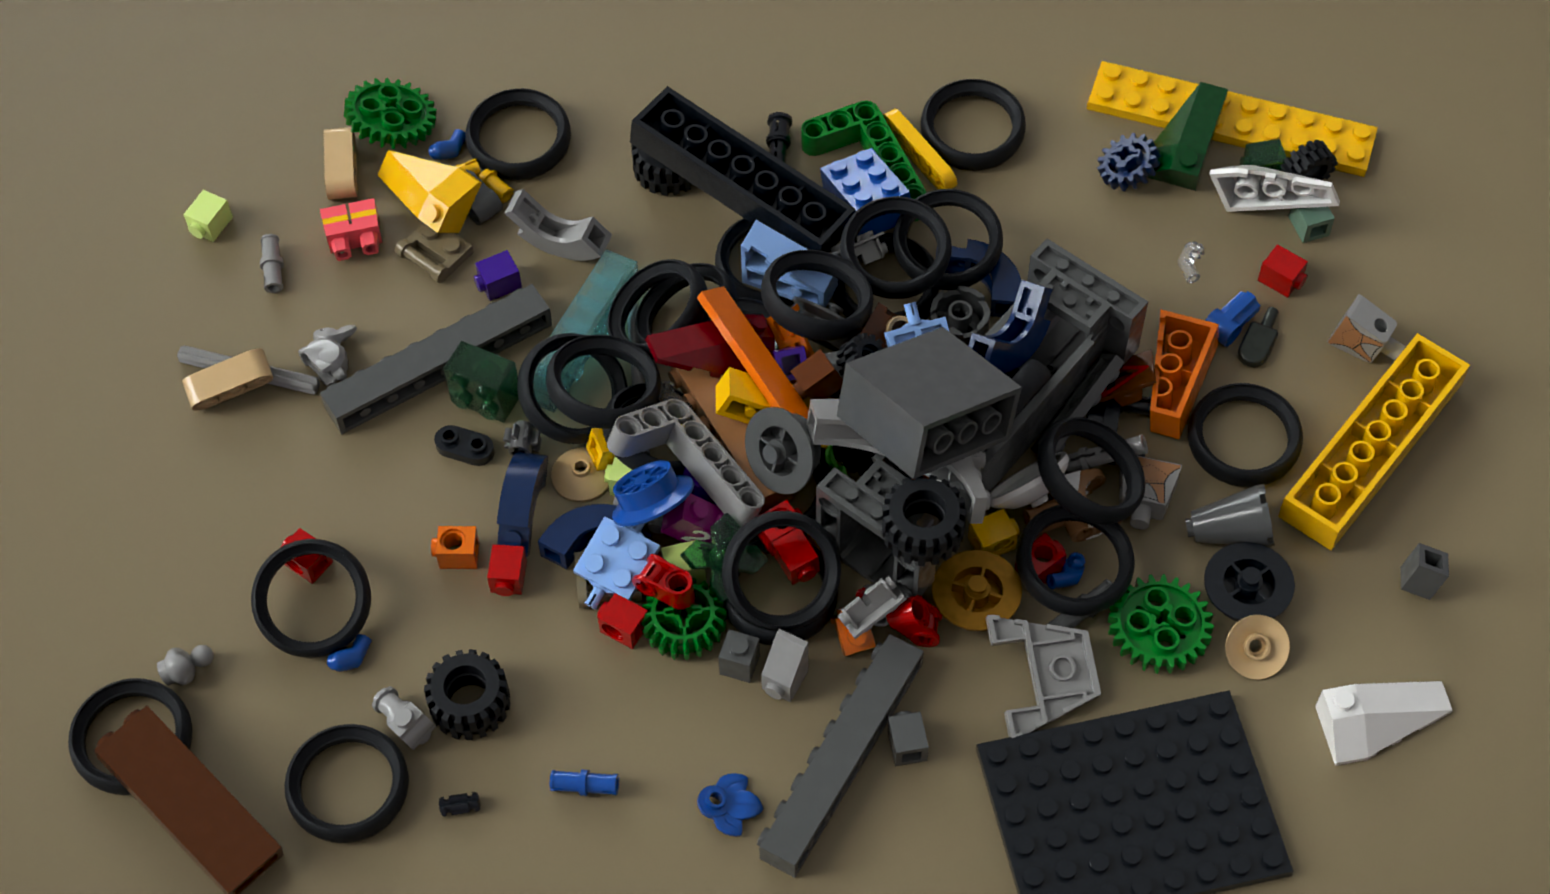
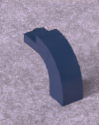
M967 239V248L952 246L950 262L945 273H959L970 269L983 258L989 244ZM1001 252L1000 258L993 270L981 280L990 292L991 317H1002L1015 303L1021 283L1020 274L1016 266L1003 252Z
M1021 280L1011 315L1006 324L992 335L972 333L968 346L1003 373L1020 367L1035 353L1047 333L1051 321L1044 319L1052 289L1030 281Z
M522 452L516 453L509 463L502 486L497 524H499L497 545L524 546L526 557L530 555L533 518L537 498L541 489L546 486L548 456Z
M591 504L575 508L561 515L545 530L538 540L541 557L567 570L575 560L574 552H581L587 547L604 516L613 520L612 514L616 505ZM643 527L641 533L644 537L653 541L652 534Z

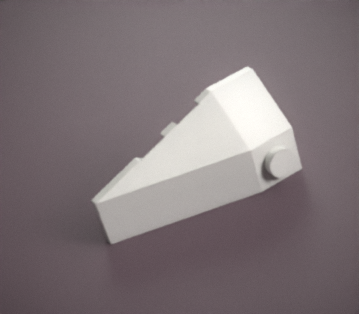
M1256 165L1221 167L1212 169L1209 173L1227 212L1340 205L1334 185L1329 181Z
M1442 681L1352 684L1322 690L1315 706L1335 766L1368 760L1382 749L1397 744L1407 735L1416 730H1422L1452 712V707Z

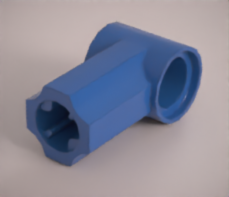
M1240 291L1221 310L1218 308L1213 310L1205 321L1219 324L1218 342L1228 347L1238 337L1242 327L1259 312L1261 305L1252 293Z

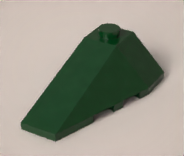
M1204 82L1199 83L1154 141L1161 156L1158 158L1160 167L1153 168L1156 175H1148L1147 178L1196 191L1228 89Z

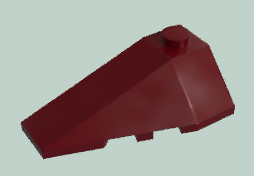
M744 314L769 352L775 351V336L764 315ZM712 320L647 335L645 339L655 362L658 364L687 371L698 368L709 371L710 376L720 378L721 374L724 375L729 367L747 372Z

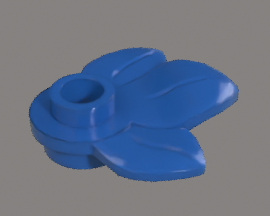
M734 773L722 776L715 786L711 785L702 789L697 798L700 812L705 817L713 819L719 831L730 836H741L743 831L742 820L754 818L764 809L759 798L750 791H746L748 777L742 774ZM710 797L716 798L720 804H713L710 801Z

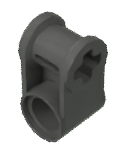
M466 170L468 173H470L479 181H481V179L474 172ZM483 182L468 213L469 217L477 225H481L503 210V204L498 195Z

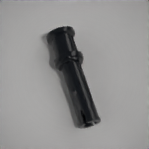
M775 112L767 118V124L770 129L766 137V144L769 148V153L786 163V150L791 145L789 128L792 126V117L784 112Z

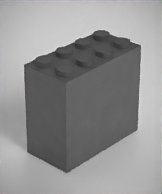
M941 327L847 362L837 417L912 479H916L1009 440L1022 387L947 329Z

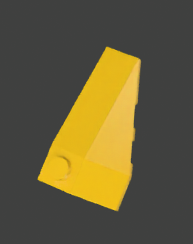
M393 150L387 151L377 174L419 220L437 233H460L482 184L481 181L463 168L421 159L417 156Z

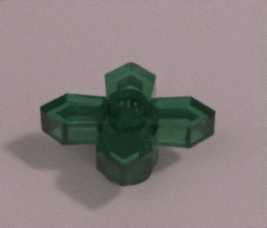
M728 513L721 516L710 526L712 543L696 540L680 555L691 569H711L709 589L720 602L728 599L722 579L724 554L729 542L740 529V526ZM746 546L740 558L738 572L754 574L768 562V558L758 546Z

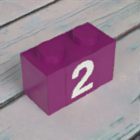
M690 494L676 508L664 514L661 526L662 533L681 542L698 540L700 550L711 555L727 547L736 530V526L730 522L717 505L693 494Z

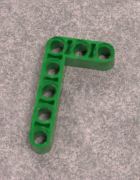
M860 101L813 117L802 124L801 147L805 154L818 156L860 142L864 150L872 148L910 191L912 199L926 193L924 186L880 109L874 102Z

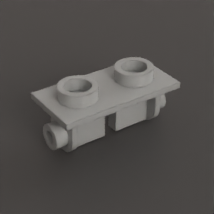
M871 230L856 237L858 242L854 244L856 258L859 255L861 256L864 265L882 259L885 256L884 254L888 253L887 245L884 242L880 243L878 239L884 235V232L874 235ZM840 244L830 248L832 254L841 257Z
M889 576L884 580L881 577L879 581L864 592L870 599L869 601L864 603L858 596L844 608L840 609L842 613L838 615V618L855 639L870 630L874 624L907 600Z

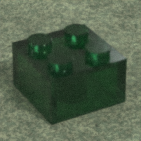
M461 341L443 368L451 401L459 408H469L488 420L495 419L504 423L519 400L517 390L518 375L515 362Z

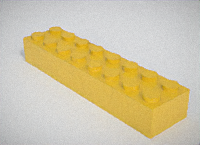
M1417 333L1285 496L1278 517L1332 551L1461 387L1470 364Z

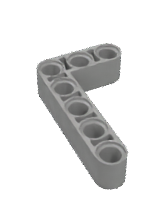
M669 399L621 415L616 419L607 440V448L612 454L618 457H629L667 444L732 524L741 528L745 523L759 515L765 503V497L684 401Z

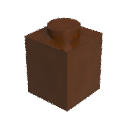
M821 349L790 371L797 380L793 387L803 400L807 397L810 400L827 399L842 388L843 379Z

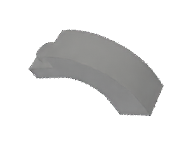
M524 189L515 192L504 213L520 227L517 234L525 241L546 253L569 260L586 261L602 257L612 236L593 216L577 221L555 216L543 208Z

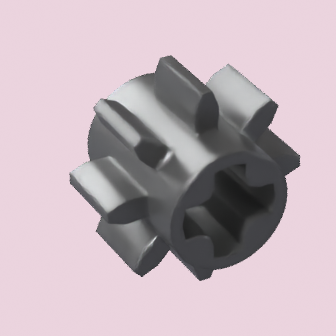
M517 421L514 423L513 429L505 428L503 437L505 442L504 448L509 449L508 452L512 456L518 452L530 454L532 450L539 452L542 438H540L541 432L536 431L531 422Z

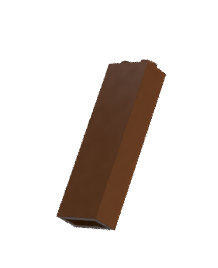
M147 705L142 710L136 709L125 718L123 726L115 732H108L98 741V747L94 751L100 762L224 894H241L284 855L282 847Z

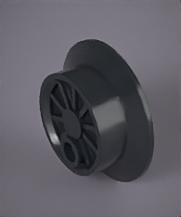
M1239 542L1223 547L1212 556L1204 574L1205 590L1210 601L1225 616L1237 622L1250 615H1266L1273 619L1288 608L1295 591L1294 576L1284 558L1269 547L1252 542Z

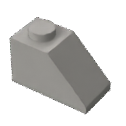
M779 629L761 674L762 689L774 699L780 700L783 698L791 702L809 671L808 642Z

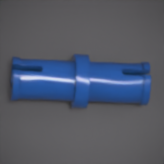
M582 769L581 772L552 770L550 775V791L579 792L580 796H588L589 793L617 795L619 790V774L590 773L589 770Z

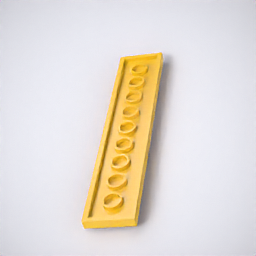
M1101 61L1088 100L1087 110L1165 128L1199 84ZM1228 91L1212 140L1284 158L1291 157L1290 153L1293 150L1295 152L1298 151V147L1302 144L1306 146L1309 141L1322 140L1337 159L1338 163L1335 166V170L1365 177L1378 127Z

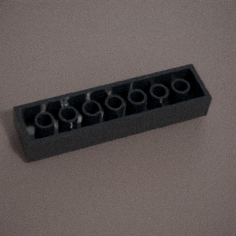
M668 86L632 120L631 144L752 224H754L755 220H758L808 250H819L829 253L831 251L830 248L836 246L841 241L845 225L855 213V208Z

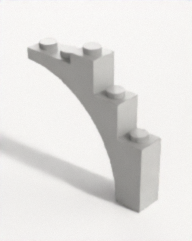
M839 399L810 400L806 426L813 445L843 446L883 455L837 417ZM984 450L925 474L927 477H930V475L937 476V481L940 482L945 479L950 482V489L956 487L960 491L959 497L964 498L966 503L965 509L967 510L966 518L970 524H982L985 511L989 510L991 504L990 493L983 486L980 471L986 464Z

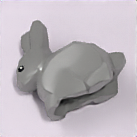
M355 324L343 326L338 330L330 327L318 329L313 333L314 341L298 350L302 362L306 366H310L326 386L347 378L348 357L345 348L340 343L355 333L357 330Z

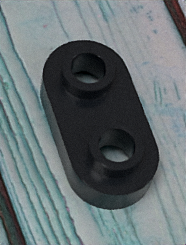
M454 425L444 426L435 434L436 449L444 457L474 466L485 465L494 457L493 442L485 434ZM448 437H454L451 440H445ZM475 445H482L481 448H473Z

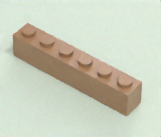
M671 367V371L668 372L669 379L674 388H680L683 392L684 402L695 411L699 419L765 497V503L760 514L785 500L793 499V494H779L770 490L754 474L745 450V433L748 424L716 414L715 386L723 375L721 374L720 378L711 377L709 371L698 368L687 371Z

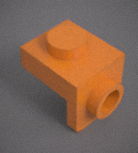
M841 608L836 610L837 615L831 617L830 620L831 624L835 625L844 656L876 647L871 629L855 639L838 618V615L842 613Z

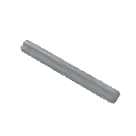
M186 345L181 346L177 354L179 362L201 368H207L231 358V356ZM270 366L274 378L267 384L309 394L317 393L320 386L319 378Z

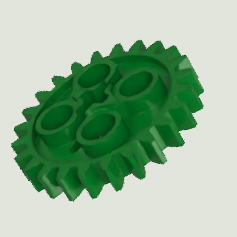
M374 78V84L364 81L363 87L356 85L354 91H349L348 98H345L344 118H346V125L351 126V132H359V139L368 137L369 144L378 141L381 148L386 143L390 144L392 149H395L396 144L407 148V142L416 146L418 139L426 141V135H432V129L435 128L437 109L434 108V101H428L429 94L420 95L421 88L411 89L410 82L403 86L400 79H397L395 83H391L389 78H385V82L381 83L377 78Z
M1149 574L1147 583H1144L1138 577L1136 578L1135 587L1129 585L1124 595L1110 607L1112 613H1109L1107 623L1111 624L1108 634L1115 636L1112 645H1123L1120 656L1131 654V665L1135 664L1138 660L1142 661L1143 671L1149 665H1154V671L1158 674L1161 666H1165L1168 673L1172 674L1175 664L1183 671L1187 661L1193 665L1196 664L1197 655L1204 656L1206 646L1210 645L1212 636L1209 634H1212L1214 625L1209 623L1213 613L1205 612L1208 601L1198 602L1201 592L1189 593L1190 583L1185 584L1183 587L1178 586V577H1175L1172 583L1167 582L1165 574H1162L1160 582H1156L1152 574ZM1150 601H1157L1162 606H1154ZM1177 618H1184V619H1186L1189 623H1187V624L1180 623V622H1179L1178 620H1176V619H1177ZM1132 624H1140L1144 629H1136ZM1166 641L1169 642L1172 646L1165 647L1162 646L1159 642Z

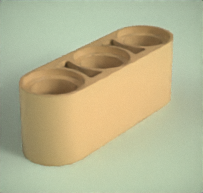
M351 127L324 130L325 188L328 200L358 197L355 133L351 132Z
M259 348L246 351L185 377L182 383L191 409L199 411L271 382L274 377L264 350Z

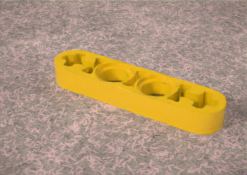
M896 108L883 114L904 153L936 189L955 188L957 186V179L953 170L906 117Z

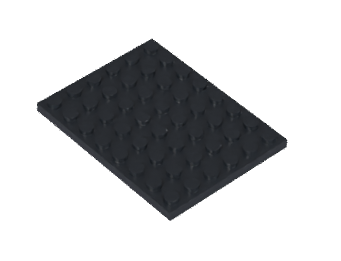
M1230 690L976 745V752L1018 894H1214L1290 877L1294 872Z

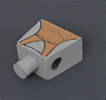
M1358 294L1327 341L1328 344L1367 363H1372L1380 352L1396 360L1405 347L1404 344L1391 337L1397 322L1360 294Z
M1137 456L1144 471L1145 493L1139 507L1131 516L1130 525L1141 530L1147 529L1150 518L1156 520L1164 518L1178 484L1182 468L1181 464ZM1121 470L1119 471V504L1124 501L1127 492V484Z

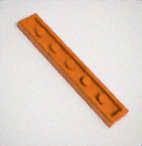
M722 286L701 291L697 297L698 301L771 407L783 408L790 413L799 414L807 419L809 408L726 288Z

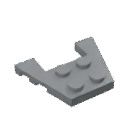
M987 615L985 619L991 646L1024 642L1037 706L1006 710L1004 712L1009 737L1014 738L1031 733L1101 695L1089 632L1087 630L1051 624L1041 625L1022 619L1012 620L1000 618L998 615Z

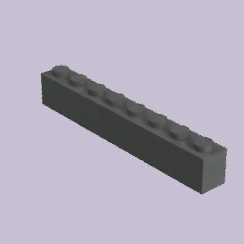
M533 284L517 289L511 295L488 304L486 308L472 315L464 316L460 321L437 330L433 335L410 344L402 351L384 357L380 362L357 371L353 376L339 383L331 384L320 392L325 410L339 432L343 434L552 326L550 308Z
M891 634L888 635L884 643L879 642L871 655L872 663L868 669L863 668L856 679L855 685L857 687L852 695L848 693L844 697L839 708L841 714L836 721L832 719L828 723L823 734L825 740L820 747L815 746L807 760L808 768L804 774L798 773L791 785V791L793 792L787 801L782 800L779 803L774 814L775 822L771 828L765 827L757 842L760 860L794 878L797 876L888 724V717L894 714L921 669L923 650Z

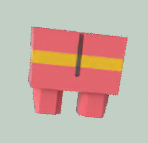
M374 198L348 203L352 224L350 223L346 204L320 209L330 252L334 253L337 261L347 260L352 257L351 249L362 247L363 254L366 255L379 252V243L383 242Z

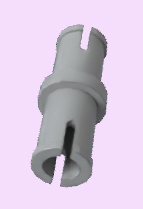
M265 234L260 238L262 248L260 268L264 273V290L268 293H278L283 288L281 269L284 266L283 258L280 257V240L275 234Z

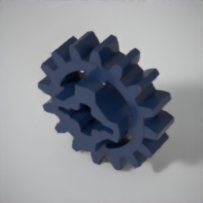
M1132 133L1128 139L1121 135L1119 142L1111 140L1112 147L1110 149L1103 148L1102 151L1105 156L1098 157L1100 166L1097 169L1106 185L1110 184L1113 190L1120 186L1122 191H1126L1130 185L1135 190L1138 186L1137 183L1147 184L1146 177L1148 175H1156L1153 168L1160 167L1158 158L1161 156L1152 139L1148 140L1145 134L1137 138L1136 134Z

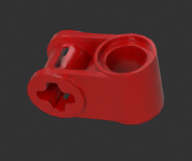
M650 554L646 560L647 564L641 573L632 578L633 585L640 592L670 605L672 608L678 610L686 609L694 603L695 590L690 573L669 563L661 556ZM678 587H684V588H685V589L682 590V591H673L674 589H676V588H678Z
M917 595L906 598L907 600L901 603L897 609L886 615L889 625L909 638L915 645L935 647L940 643V636L937 632L938 623L942 620V614L922 596Z

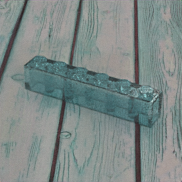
M606 249L550 337L564 333H575L585 336L608 335L607 320L611 304L625 282L638 272L637 261ZM556 351L549 353L539 362L533 380L534 393L539 406L553 413L557 407L552 402L547 390L546 372L548 364ZM590 355L577 357L564 367L561 373V380L568 393L573 382L581 378L584 365L589 357L593 358Z

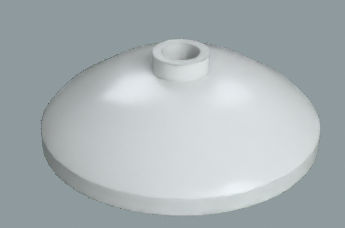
M1066 452L1056 453V460L1064 475L1068 467L1069 457ZM1037 462L1010 476L989 492L991 497L990 507L1016 509L1031 504L1032 508H1035L1049 499L1047 496L1049 491L1041 479Z

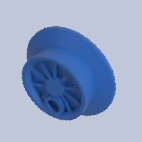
M665 460L639 466L620 478L614 485L613 493L619 504L613 511L612 519L619 526H635L654 520L680 505L691 494L694 482L690 476L676 475L671 464Z

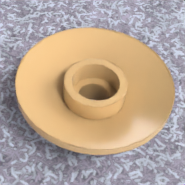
M585 447L565 452L553 465L551 471L552 484L557 493L567 500L573 502L592 501L602 496L609 488L608 483L604 482L605 470H596ZM579 468H586L584 471H577Z
M1250 615L1239 620L1231 628L1226 639L1225 651L1229 664L1237 673L1249 679H1265L1280 671L1286 663L1290 652V641L1284 627L1275 619L1266 615ZM1258 640L1259 647L1251 651L1249 647L1251 641Z

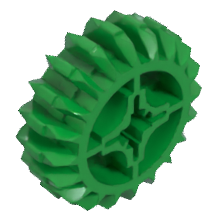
M692 577L695 590L694 603L699 605L692 604L686 609L678 610L668 607L670 605L654 597L647 596V604L642 606L648 610L644 620L641 622V626L644 627V637L649 639L652 649L659 647V653L662 656L671 651V658L674 660L678 657V654H683L684 659L688 661L690 653L694 652L700 658L702 648L712 651L713 642L720 643L722 639L720 632H725L726 630L725 620L727 619V611L723 608L722 597H718V592L715 588L708 590V583L706 581L697 585L694 577ZM678 587V588L674 589L673 591H682V590H684L685 588H684V587ZM682 610H685V617H687L685 619L686 626H683L682 619H680L682 617ZM701 628L699 631L692 634L694 630ZM668 631H674V632L678 633L679 635L672 634V633H670V632H668Z

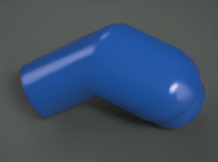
M460 129L454 130L450 140L439 141L429 147V156L435 160L457 157L466 140V133Z
M1078 552L1071 553L1065 560L1061 572L1048 574L1046 578L1047 586L1053 590L1077 585L1085 568V557Z
M358 634L351 648L331 653L327 657L328 667L338 672L358 668L372 642L371 639L365 635Z

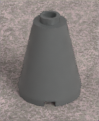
M1264 484L1253 486L1191 511V518L1185 519L1188 537L1195 536L1196 543L1231 545L1239 542H1252L1266 547L1275 546Z

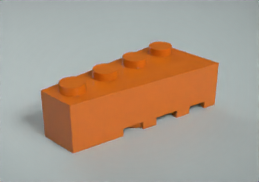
M1160 310L1155 358L1156 383L1152 387L1150 406V432L1180 440L1217 350L1219 324Z

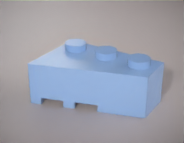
M755 220L741 244L742 283L761 289L763 276L775 259L792 251L808 249ZM795 270L780 277L776 283L778 295L792 300L794 296L801 297L826 308L827 303L838 286V279L817 271Z

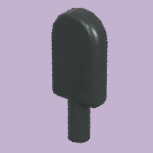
M1269 307L1261 323L1251 322L1242 339L1237 355L1241 363L1247 367L1254 368L1263 365L1279 334L1276 329L1272 328L1279 314L1276 308Z

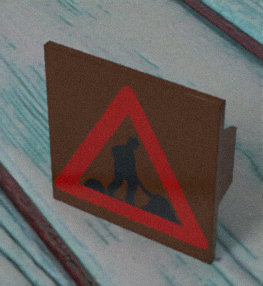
M1152 349L1133 355L1119 369L1120 373L1117 379L1108 384L1101 393L1102 398L1099 402L1114 399L1123 407L1142 400L1143 388L1156 383Z

